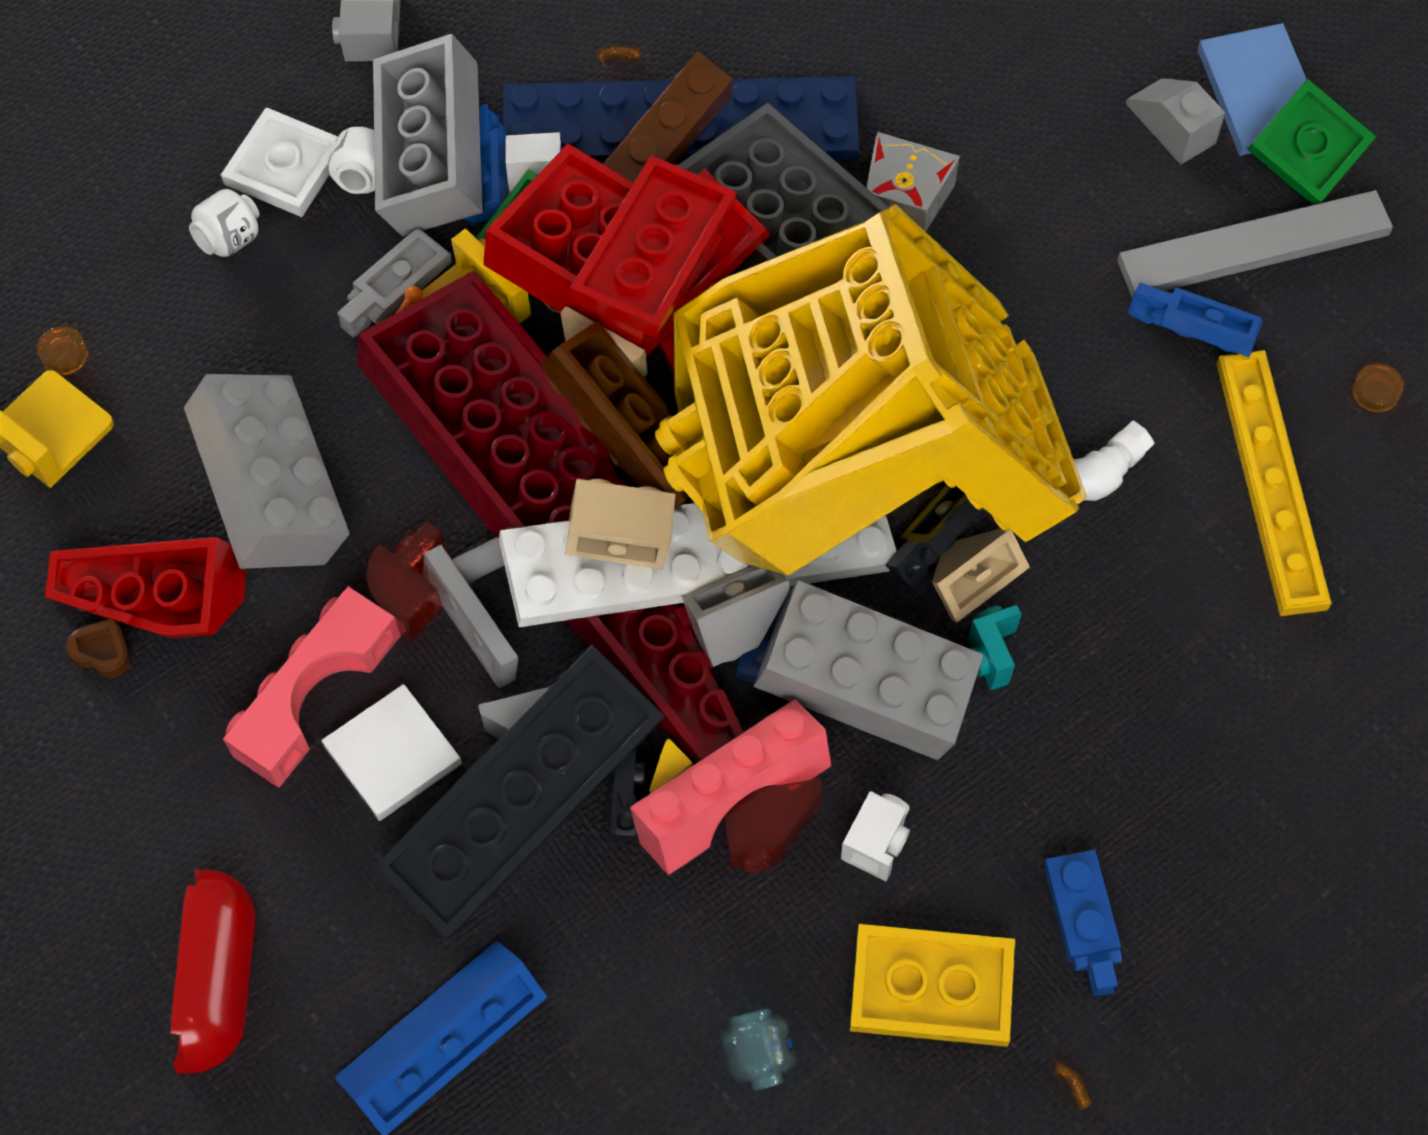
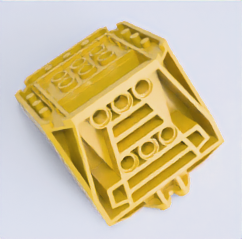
M896 204L887 210L879 212L871 219L726 277L674 312V396L679 413L662 420L660 428L655 431L656 439L661 448L667 454L673 455L668 459V465L664 467V474L669 484L676 491L681 492L684 490L702 511L709 541L739 562L789 576L941 480L951 488L957 486L966 494L976 509L984 508L993 516L995 522L1002 530L1007 531L1010 529L1025 542L1076 513L1079 509L1077 504L1084 501L1087 497L1034 353L1025 340L1015 344L1010 328L1006 324L1000 323L1009 316L1000 301Z

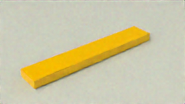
M1265 350L1251 352L1249 357L1241 354L1219 356L1216 365L1280 616L1327 611L1331 605V600Z

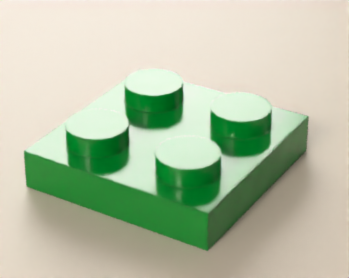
M1307 79L1250 144L1247 150L1312 205H1316L1322 202L1376 136Z

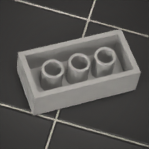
M453 34L373 59L375 211L402 237L409 235L416 228L423 231L483 213L477 61Z
M206 374L184 406V410L239 569L326 565L350 533L292 376Z
M797 580L783 602L753 687L790 702L796 699L805 708L939 760L955 745L983 654Z

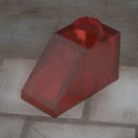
M821 778L757 789L739 800L722 818L731 869L742 867L746 872H756L768 869L773 865V862L782 860L821 805L823 788Z

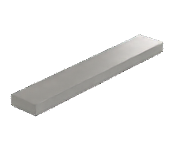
M1374 190L1120 252L1117 262L1133 298L1139 283L1166 291L1175 287L1191 285L1389 236L1393 225L1377 191Z

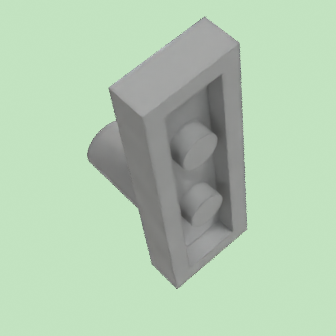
M496 537L452 560L442 545H439L424 553L423 578L498 688H501L516 679L518 656L468 585L504 566L499 538Z

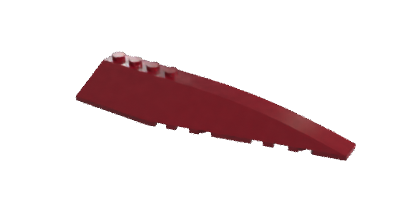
M475 270L359 334L357 365L495 537L499 538L500 530L569 521L576 479H603L615 485L626 486L623 479L619 480L610 461L607 448L594 433H591L582 425L578 413L567 399L551 387L548 376L540 367L547 356ZM679 603L565 620L588 647L593 645L666 717L659 725L696 763L744 733L724 690L719 689L711 672L712 665L705 650L700 649L691 630L692 623L684 606L680 607Z

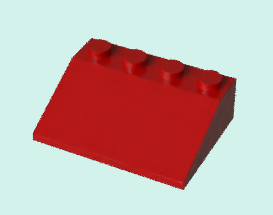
M567 143L486 229L483 265L559 312L567 306L594 322L599 321L604 328L642 348L645 352L657 339L568 300L571 285L634 183ZM719 233L715 236L658 337L666 329L674 316V312L679 309L721 244L723 236Z

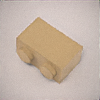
M576 479L571 503L565 555L664 569L671 543L676 494L662 492L650 486L635 488L615 485L603 479Z

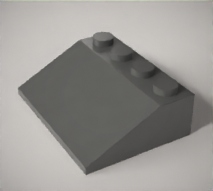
M769 103L760 107L677 165L697 175L705 168L722 186L736 191V199L770 233V236L736 268L739 272L871 219L879 212L889 208Z

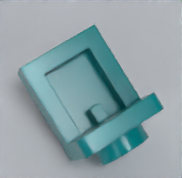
M1017 605L1003 609L1001 606L988 608L979 613L972 621L967 640L971 650L983 654L977 676L985 677L990 690L1008 685L1015 667L1002 637L1017 631L1022 615Z

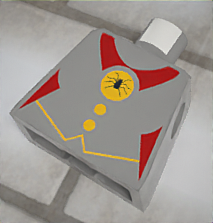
M878 132L874 144L867 189L889 208L896 204L926 232L955 186L960 156Z

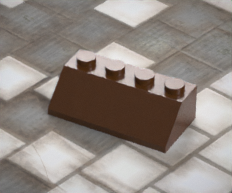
M599 321L591 324L554 349L541 364V369L548 376L551 387L558 394L564 396L576 410L582 425L588 431L594 433L607 448L612 462L619 469L624 470L638 488L650 486L662 492L676 494L674 509L689 497L684 490L681 492L676 491L669 484L664 474V467L668 465V459L673 455L667 454L661 448L655 436V431L660 428V422L668 416L675 415Z

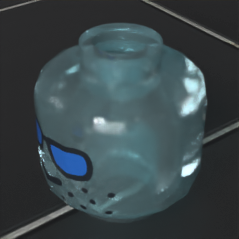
M770 1008L729 1018L731 1026L723 1031L721 1041L731 1077L739 1082L751 1081L753 1090H760L784 1083L782 1072L791 1069L797 1061L787 1020L783 1016L772 1015Z

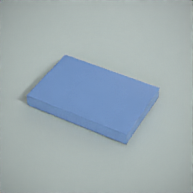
M1283 23L1200 40L1198 45L1199 56L1219 106L1225 112L1224 118L1239 156L1251 154L1247 150L1250 144L1307 80Z

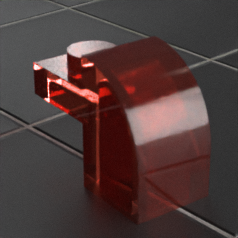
M428 521L417 532H409L399 543L395 554H392L379 544L372 553L367 566V583L374 604L395 617L400 635L409 643L443 609L438 589L423 578L424 553L439 545H442L446 551L442 532Z

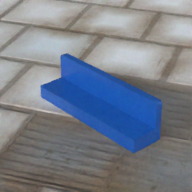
M496 941L336 1075L335 1079L381 1135H388L545 1000L547 995L523 962Z

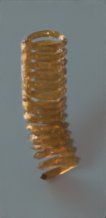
M614 45V52L612 46L610 48L607 46V48L604 47V49L596 52V56L603 63L611 58H620V56L625 59L627 57V59L639 60L640 50L635 47L629 48V46L623 47L620 45L616 47Z
M1058 1061L1054 1075H1058V1078L1060 1077V1079L1065 1080L1068 1086H1070L1071 1092H1074V1099H1077L1076 1103H1078L1079 1110L1087 1108L1092 1104V1101H1090L1091 1098L1087 1094L1088 1091L1084 1086L1085 1083L1080 1079V1075H1077V1071L1073 1072V1068L1070 1069V1066L1067 1067V1064L1064 1065L1063 1062L1060 1064V1061Z

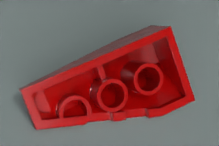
M218 537L50 551L45 598L168 638L214 635L244 601L247 568L239 569L232 545Z

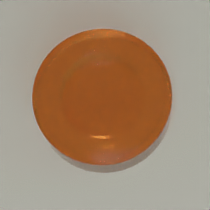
M66 326L55 327L47 331L40 338L37 346L38 355L48 371H55L59 375L70 374L78 370L85 363L88 355L87 346L81 334L77 330Z
M1370 364L1358 373L1353 384V395L1357 403L1364 409L1372 412H1385L1392 409L1400 399L1404 389L1403 380L1400 374L1388 365Z

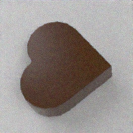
M108 618L79 628L68 637L66 650L72 661L79 667H94L99 675L106 678L118 677L129 668L131 657L120 622Z

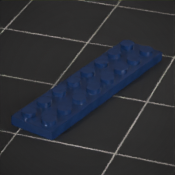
M855 76L733 79V97L677 164L692 156L766 103H769L833 160H858L859 137ZM673 80L503 84L502 126H505L507 135L560 132L561 150L568 143L603 164Z

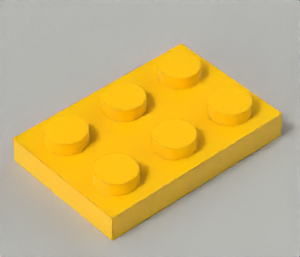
M859 924L850 1031L1008 1047L1011 1027L1015 939Z

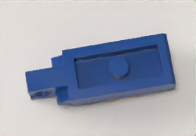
M487 104L479 106L483 213L463 218L472 226L491 219L509 195L506 169V128L502 126L501 116L499 114L496 115L488 108Z
M1139 283L1128 311L1129 315L1147 324L1153 322L1157 326L1160 325L1173 330L1180 336L1193 337L1216 345L1225 352L1238 353L1247 357L1251 354L1263 322L1262 317L1175 287L1173 293H1169L1143 283Z
M1090 850L1045 859L1043 864L1068 963H1073L1075 971L1086 969L1093 997L1114 993V988L1118 984L1113 964L1121 963L1122 961L1121 944L1096 851Z

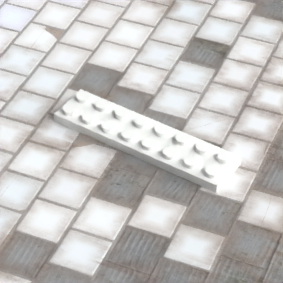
M695 503L679 505L674 509L671 543L664 569L565 555L569 521L500 530L499 543L519 627L683 603L681 596L753 566L737 561L709 541L703 513ZM886 515L789 576L785 575L790 586H794L797 580L810 584L889 572L890 570L887 569L885 564L897 551Z

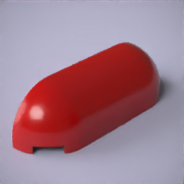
M195 869L196 885H187L184 898L171 1015V1034H179L177 1056H175L173 1061L177 1074L200 1073L218 1066L234 1052L245 1029L256 919L255 907L249 892L238 880L217 870Z

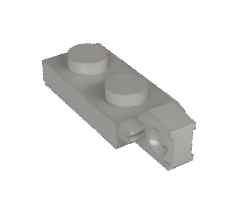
M416 228L353 282L354 289L347 296L349 303L337 312L340 327L354 338L369 327L372 321L378 324L384 321L385 318H389L405 300L404 293L406 289L410 286H417L420 289L425 287L452 263L451 254L421 229Z

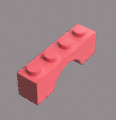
M347 587L339 598L334 597L330 599L322 609L319 622L308 635L300 636L290 649L289 659L277 673L272 672L263 680L258 689L257 698L246 711L238 712L229 722L226 736L223 740L232 757L280 788L310 750L299 725L300 709L308 692L319 681L338 672L362 671L372 673L401 637L395 617L350 587Z
M796 699L792 700L631 806L630 810L639 843L660 867L670 875L710 848L718 824L725 814L743 797L757 789L771 785L785 787L792 793L832 766L826 729Z

